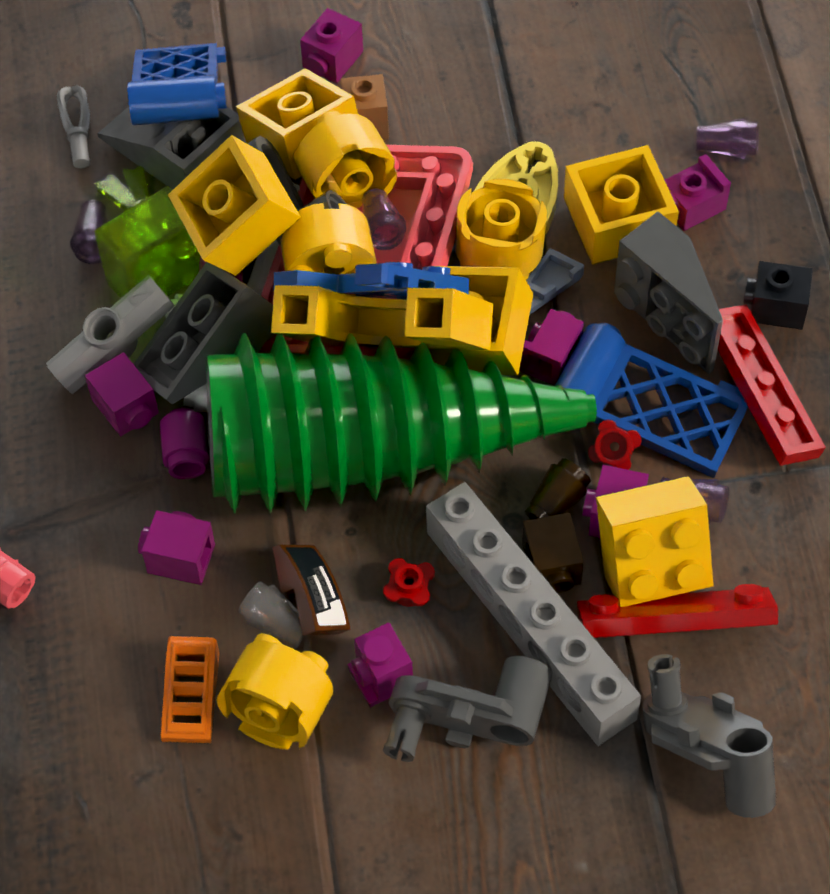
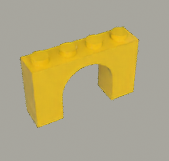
M274 285L271 333L283 334L285 337L308 343L311 338L319 336L323 345L343 346L347 335L350 333L353 334L358 345L362 347H378L382 338L387 336L395 348H415L424 342L428 349L490 350L493 303L449 288H408L407 299H382L342 294L320 286Z

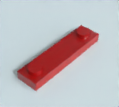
M747 304L719 309L723 323L718 352L779 465L782 466L819 458L826 446Z
M742 584L735 587L734 590L683 593L626 607H620L618 598L614 595L599 594L592 596L589 600L577 601V616L593 638L778 625V606L769 587H761L756 584Z

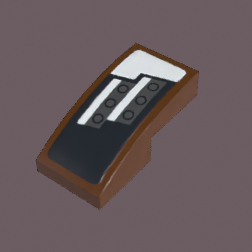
M280 544L272 547L281 594L295 593L303 636L338 635L351 630L337 582L314 545Z

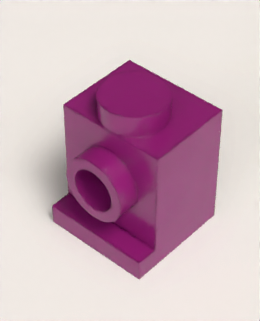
M707 154L699 157L697 164L665 179L679 211L677 224L683 231L717 215L727 208L731 182Z
M550 309L543 323L536 322L529 334L528 340H525L519 371L555 385L583 334L584 322L576 319L568 312Z
M390 622L354 639L356 658L348 664V669L371 708L391 697L397 677L403 675L413 676L412 660Z

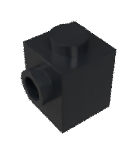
M759 261L756 278L747 277L743 304L751 305V313L758 324L803 330L809 306L813 268Z

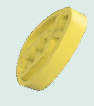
M536 141L527 142L497 161L482 177L475 190L484 187V182L492 179H510L526 184L534 190L533 196L540 203L543 201L546 206V235L556 210L558 168L553 150L548 145ZM534 160L541 161L537 162L535 166H532L530 172L528 173V164H532Z

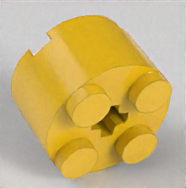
M338 111L324 113L319 117L317 125L305 135L293 154V160L297 165V169L315 199L326 191L332 190L350 206L359 208L366 204L368 209H371L386 198L397 179V171L394 168L395 160L373 123L366 117L357 114H340Z
M510 179L485 181L484 187L472 193V188L463 194L457 207L455 250L460 266L519 268L527 280L530 272L538 266L543 256L547 209L544 202L540 203L533 196L534 190L529 186Z
M323 203L313 204L300 209L298 213L301 218L283 233L282 239H280L285 271L301 270L329 274L355 273L356 265L377 264L369 224L365 215L357 208L338 203L339 209H324Z
M260 633L253 642L245 647L217 696L218 707L226 718L229 717L231 712L242 721L238 729L262 744L277 749L289 750L292 742H299V748H301L309 740L333 694L332 682L325 673L328 669V663L314 652L304 651L300 653L293 648L281 644L275 637Z

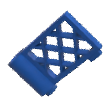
M217 43L135 50L132 82H128L127 85L132 125L219 118V109L227 108L224 82L218 83V63L226 62L225 47H217Z
M593 323L585 328L554 385H561L563 388L581 389L586 394H594L597 414L596 420L593 423L599 425L604 420H613L617 427L626 431L636 430L641 435V445L712 478L715 477L748 409V405L738 387L722 380L719 385L713 384L626 344L620 331L609 323ZM631 362L647 369L651 380L630 385L625 373L628 363ZM618 382H620L622 388L615 389ZM680 384L688 388L693 399L672 404L665 387ZM656 390L663 407L642 412L635 395ZM626 397L633 415L618 418L605 412L604 409L608 402ZM721 403L736 410L732 419L714 424L707 406ZM697 409L705 426L684 432L677 414ZM668 417L675 434L661 438L651 433L647 422ZM726 431L723 439H721L719 433ZM710 436L716 450L712 461L694 453L689 441Z

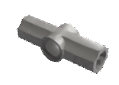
M147 275L112 307H102L92 311L84 321L83 332L46 363L47 367L71 394H74L86 383L85 375L123 352L127 357H130L136 350L138 338L175 305L157 283ZM115 330L113 335L106 339L109 333Z

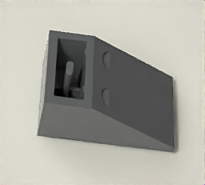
M128 107L97 133L98 138L172 190L231 135L246 143L239 116L229 107L219 109V118L134 126L131 122Z
M656 212L619 241L614 294H616L617 299L625 308L633 309L644 318L655 334L660 337L665 336L679 348L682 356L689 363L697 364L710 374L714 371L723 319L691 238L660 212Z

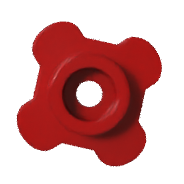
M613 420L602 421L598 426L600 434L597 436L595 444L591 445L588 449L589 458L595 463L604 462L613 467L629 470L632 465L630 460L635 448L641 445V435L636 430L626 431L617 427ZM612 442L619 444L617 451L611 449L610 445Z
M402 558L392 560L388 565V570L391 574L390 580L383 588L385 598L388 601L397 602L407 607L423 606L430 600L428 585L429 581L435 577L434 567L427 562L417 565L407 563ZM412 579L414 582L412 585H407L405 580Z

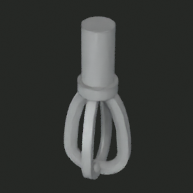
M77 85L71 88L63 87L57 93V102L62 124L67 133V139L70 142L73 166L76 168H86L90 165L87 145L90 113L86 91L83 87ZM71 96L76 97L80 101L81 108L79 126L75 127L71 123L66 109L67 102Z

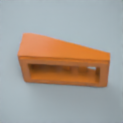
M168 637L161 725L162 742L211 743L220 655L215 638ZM179 676L204 677L203 682H179ZM177 697H202V703L176 702ZM175 715L201 716V723L174 722Z

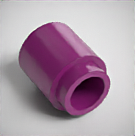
M190 408L174 409L164 416L159 424L163 464L174 478H196L205 472V465L209 461L206 421L203 415Z

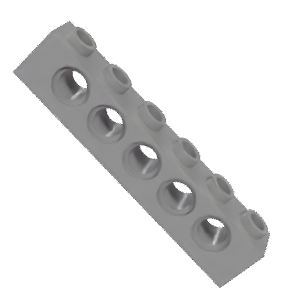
M463 482L426 505L427 534L526 657L544 663L551 669L552 678L549 686L597 746L601 745L635 722L638 718L641 700L640 693L468 484Z

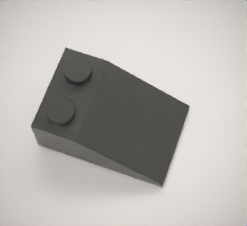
M206 262L137 358L134 366L153 390L174 404L206 384V355L234 354L243 333L247 334L255 353L260 351L265 342L274 336V333H271L273 304L223 269Z

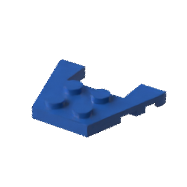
M385 262L356 265L355 273L329 274L301 270L274 272L273 291L274 285L320 286L338 293L356 294V296L407 299L408 288H449L469 294V278L450 275L451 268L426 266L420 270L414 269L412 263Z

